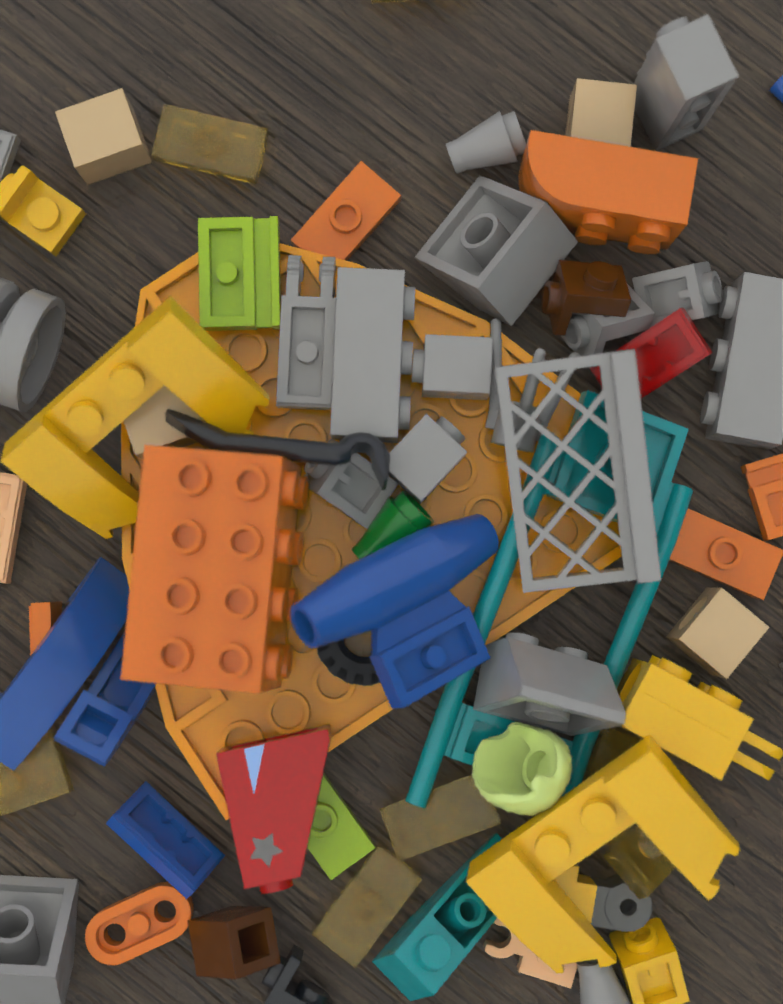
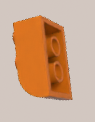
M530 130L519 169V191L547 202L568 230L575 234L576 240L580 243L605 245L607 240L628 243L627 248L636 253L658 254L660 249L667 250L688 224L698 158Z

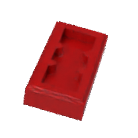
M683 307L616 350H635L641 399L713 353ZM600 366L590 367V370L602 387Z

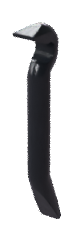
M167 409L165 412L168 424L214 451L283 456L292 462L332 466L350 462L351 456L357 452L366 453L371 459V467L381 489L386 490L390 454L385 444L378 437L370 433H352L345 436L338 443L231 433L171 409Z

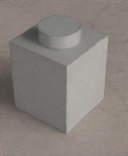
M426 334L424 350L413 349L412 382L422 383V397L487 400L491 393L493 337Z
M425 414L389 453L390 465L388 475L421 504L466 456L467 451L460 445L466 438L443 416L435 422L429 415Z

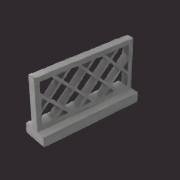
M626 349L495 367L523 593L637 580L638 583L661 581L635 350ZM600 366L602 390L588 408L561 389L575 369ZM566 370L556 383L542 374ZM532 374L551 388V390L533 413L529 415L511 401L508 377ZM556 393L583 413L563 440L536 420ZM603 400L606 423L593 413ZM513 412L526 421L516 434ZM588 418L608 434L609 446L594 465L568 445ZM531 425L557 445L538 471L521 460L517 452L518 441ZM563 450L589 470L569 496L543 477ZM609 457L613 479L600 470ZM520 468L532 477L523 490ZM595 475L612 487L615 494V503L601 521L575 501ZM538 482L564 502L545 527L527 515L524 509L523 500ZM569 507L596 526L576 552L550 532ZM616 513L619 535L607 526ZM527 525L539 533L530 545ZM603 532L621 546L623 567L598 570L582 556L600 533ZM545 538L570 557L557 575L533 578L530 556ZM576 563L587 570V572L569 573Z

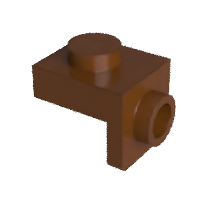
M559 260L553 281H546L543 287L541 306L543 314H549L553 335L565 336L572 313L626 317L632 300L621 265H611L603 261L589 263Z

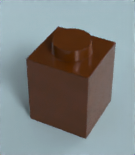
M229 906L187 920L196 976L237 980L281 963L271 907Z

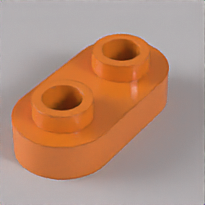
M160 882L101 909L90 920L85 931L87 950L95 960L102 964L119 965L175 940L185 932L188 927L187 920L193 917L194 906L192 898L190 896L186 899L169 882ZM164 900L170 901L175 906V916L171 918L161 916L157 910L158 903ZM110 924L121 925L125 930V939L121 941L113 940L108 934V926Z

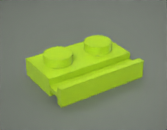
M278 216L258 219L253 217L198 218L200 326L205 331L257 330V328L280 329L281 276Z

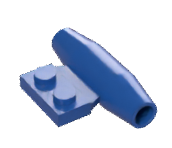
M474 514L417 530L343 567L291 607V621L297 635L305 645L310 648H316L372 630V655L369 657L391 708H404L491 659L470 607L464 606L449 590L498 551L499 540L496 530L486 517L481 514Z

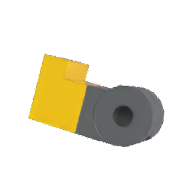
M575 864L554 879L593 927L624 932L636 931L649 921L652 914V900L648 892L633 877L628 875L614 874L606 879L578 874L579 866Z

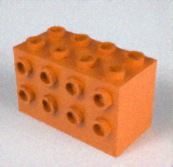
M144 445L121 680L260 694L281 687L282 678H289L292 669L293 646L285 644L287 621L292 622L290 616L291 607L298 602V589L290 588L292 565L299 566L301 564L304 545L303 533L296 532L298 509H306L309 494L308 476H301L302 467L283 456Z

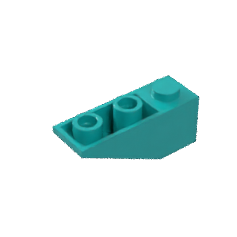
M497 833L493 834L402 925L372 960L376 967L409 1001L435 995L498 918L466 882L470 861L502 839Z

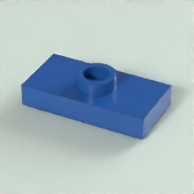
M147 781L106 822L117 835L186 899L196 891L226 856Z

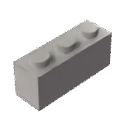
M709 14L692 22H689L687 17H681L659 29L656 33L657 38H655L650 50L646 53L647 57L641 69L637 72L634 82L637 85L635 111L655 151L703 130L739 77Z
M338 267L330 435L333 440L341 441L345 436L352 433L364 432L375 435L382 442L398 443V429L409 430L411 397L400 396L401 374L412 375L413 342L402 341L403 320H414L415 287L404 286L405 270Z
M744 272L732 282V286H725L723 290V299L719 304V318H724L726 321L723 338H717L712 347L713 353L710 356L709 368L717 372L713 392L707 391L704 396L700 422L707 424L706 439L769 450L782 445L783 279Z

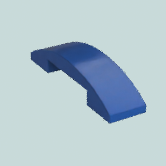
M102 557L98 558L67 602L69 604L4 693L0 692V762L13 771L27 757L60 716L127 620L130 591L127 577Z
M125 631L87 691L83 690L54 736V741L104 767L115 754L156 690V683L121 680Z

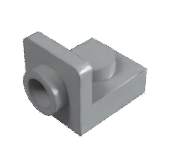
M708 261L632 278L634 291L655 312L650 328L682 307L691 320L719 314L718 303H721L723 299L722 284L718 273L711 271Z
M628 285L632 301L626 317L572 313L565 336L561 335V337L580 356L599 354L603 352L606 341L648 330L655 312Z
M333 439L328 441L330 443H338V441ZM358 453L351 456L350 462L342 465L332 466L306 463L305 465L306 474L304 476H308L309 490L325 499L366 529H368L387 498L391 496L399 484L388 476L386 490H382L371 467L372 463Z

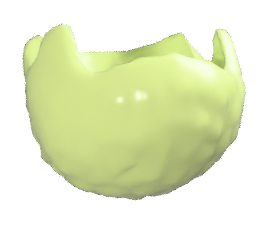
M513 722L509 724L508 729L502 734L485 738L479 743L474 753L472 777L475 787L479 790L481 796L492 805L515 814L534 816L552 807L564 794L571 778L572 756L565 741L551 730L534 727L522 722Z

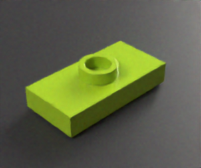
M324 773L308 849L329 879L333 880L374 850L376 845Z

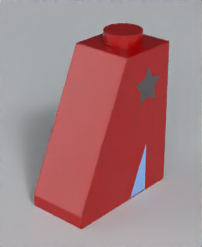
M330 724L223 747L216 753L244 889L259 886L260 893L262 894L274 893L292 887L294 885L292 879L301 877L332 738Z

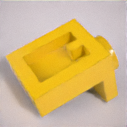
M22 165L15 174H8L0 182V218L56 257L86 216V213L82 208L38 179L30 169Z
M660 918L650 919L642 928L636 931L624 932L617 930L609 934L611 945L621 966L631 1004H684L690 1001L677 950Z

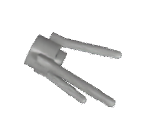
M494 318L490 324V337H493L491 393L489 395V411L485 428L494 430L491 443L505 447L495 367L502 366L501 321L498 318ZM542 348L537 349L532 362L544 361L546 356L545 350ZM572 352L569 357L580 356L577 352ZM562 370L560 372L556 382L566 370ZM573 373L569 376V378L566 380V382L562 385L561 389H563L564 391H565V389H566V387H567V385H568V383H569V381H570V379H571ZM532 374L527 376L521 401H512L529 415L537 408L532 405L539 384V379ZM557 393L536 419L546 428L561 399V396ZM513 412L516 434L526 421ZM531 425L518 441L517 450L534 453L536 441H539L542 433Z

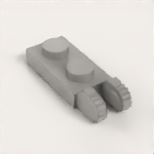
M288 256L286 295L281 296L276 406L278 408L331 410L336 298H334L335 257H323L319 267L320 297L300 296L301 282L304 278V264L302 263L301 256Z

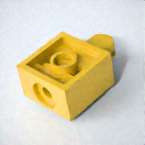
M652 655L649 662L635 658L632 659L617 688L626 712L625 725H621L622 727L643 738L650 734L659 747L719 780H722L731 761L770 781L775 771L738 751L741 742H744L778 761L783 757V749L748 731L754 719L738 711L743 702L742 700L714 685L710 686L701 681L697 688L690 685L688 681L692 673L665 658L660 659Z

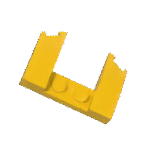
M170 296L5 442L0 462L64 513L103 538H113V529L137 522L139 492L92 450L97 443L164 385L207 423L226 432L254 435V433L247 430L246 427L256 405L267 406L270 400L269 394Z
M649 734L559 798L558 802L552 807L538 813L470 861L466 882L502 923L526 947L558 974L564 973V964L597 959L599 967L611 966L617 962V955L554 880L555 878L636 823L668 860L709 901L720 888L719 880L713 878L721 861L726 853L737 856L740 846Z

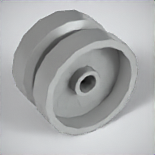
M1 277L0 405L25 413L35 405L42 395L54 369L64 334L65 303L60 297L36 289H31L20 296L18 286L14 282Z

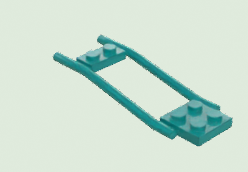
M589 390L581 393L578 402L588 408L598 394ZM603 400L593 413L606 423ZM578 409L575 410L568 432L583 414ZM642 411L662 579L694 491L687 486L671 482L689 429ZM588 418L568 445L594 465L609 446L608 434ZM543 434L540 435L530 467L536 471L540 469L557 447L554 442ZM563 450L543 477L569 496L589 470ZM609 457L600 470L613 479ZM529 474L526 476L522 490L532 479ZM595 475L575 501L590 513L604 517L615 503L614 489ZM539 482L523 500L525 513L533 519L544 494L547 497L563 502ZM513 513L473 613L484 643L487 640L519 558ZM616 513V515L612 518V521L618 523ZM527 525V533H529L531 528L529 525ZM661 581L636 582L604 661V665L608 666L616 689L619 686ZM475 668L445 685L405 802L426 808L443 756L473 765L474 753L479 743L485 738L502 734L508 729L509 724L516 722L473 710V706L462 703ZM600 730L575 735L573 741L562 738L565 744L568 745L572 756L571 778L563 795L582 783Z

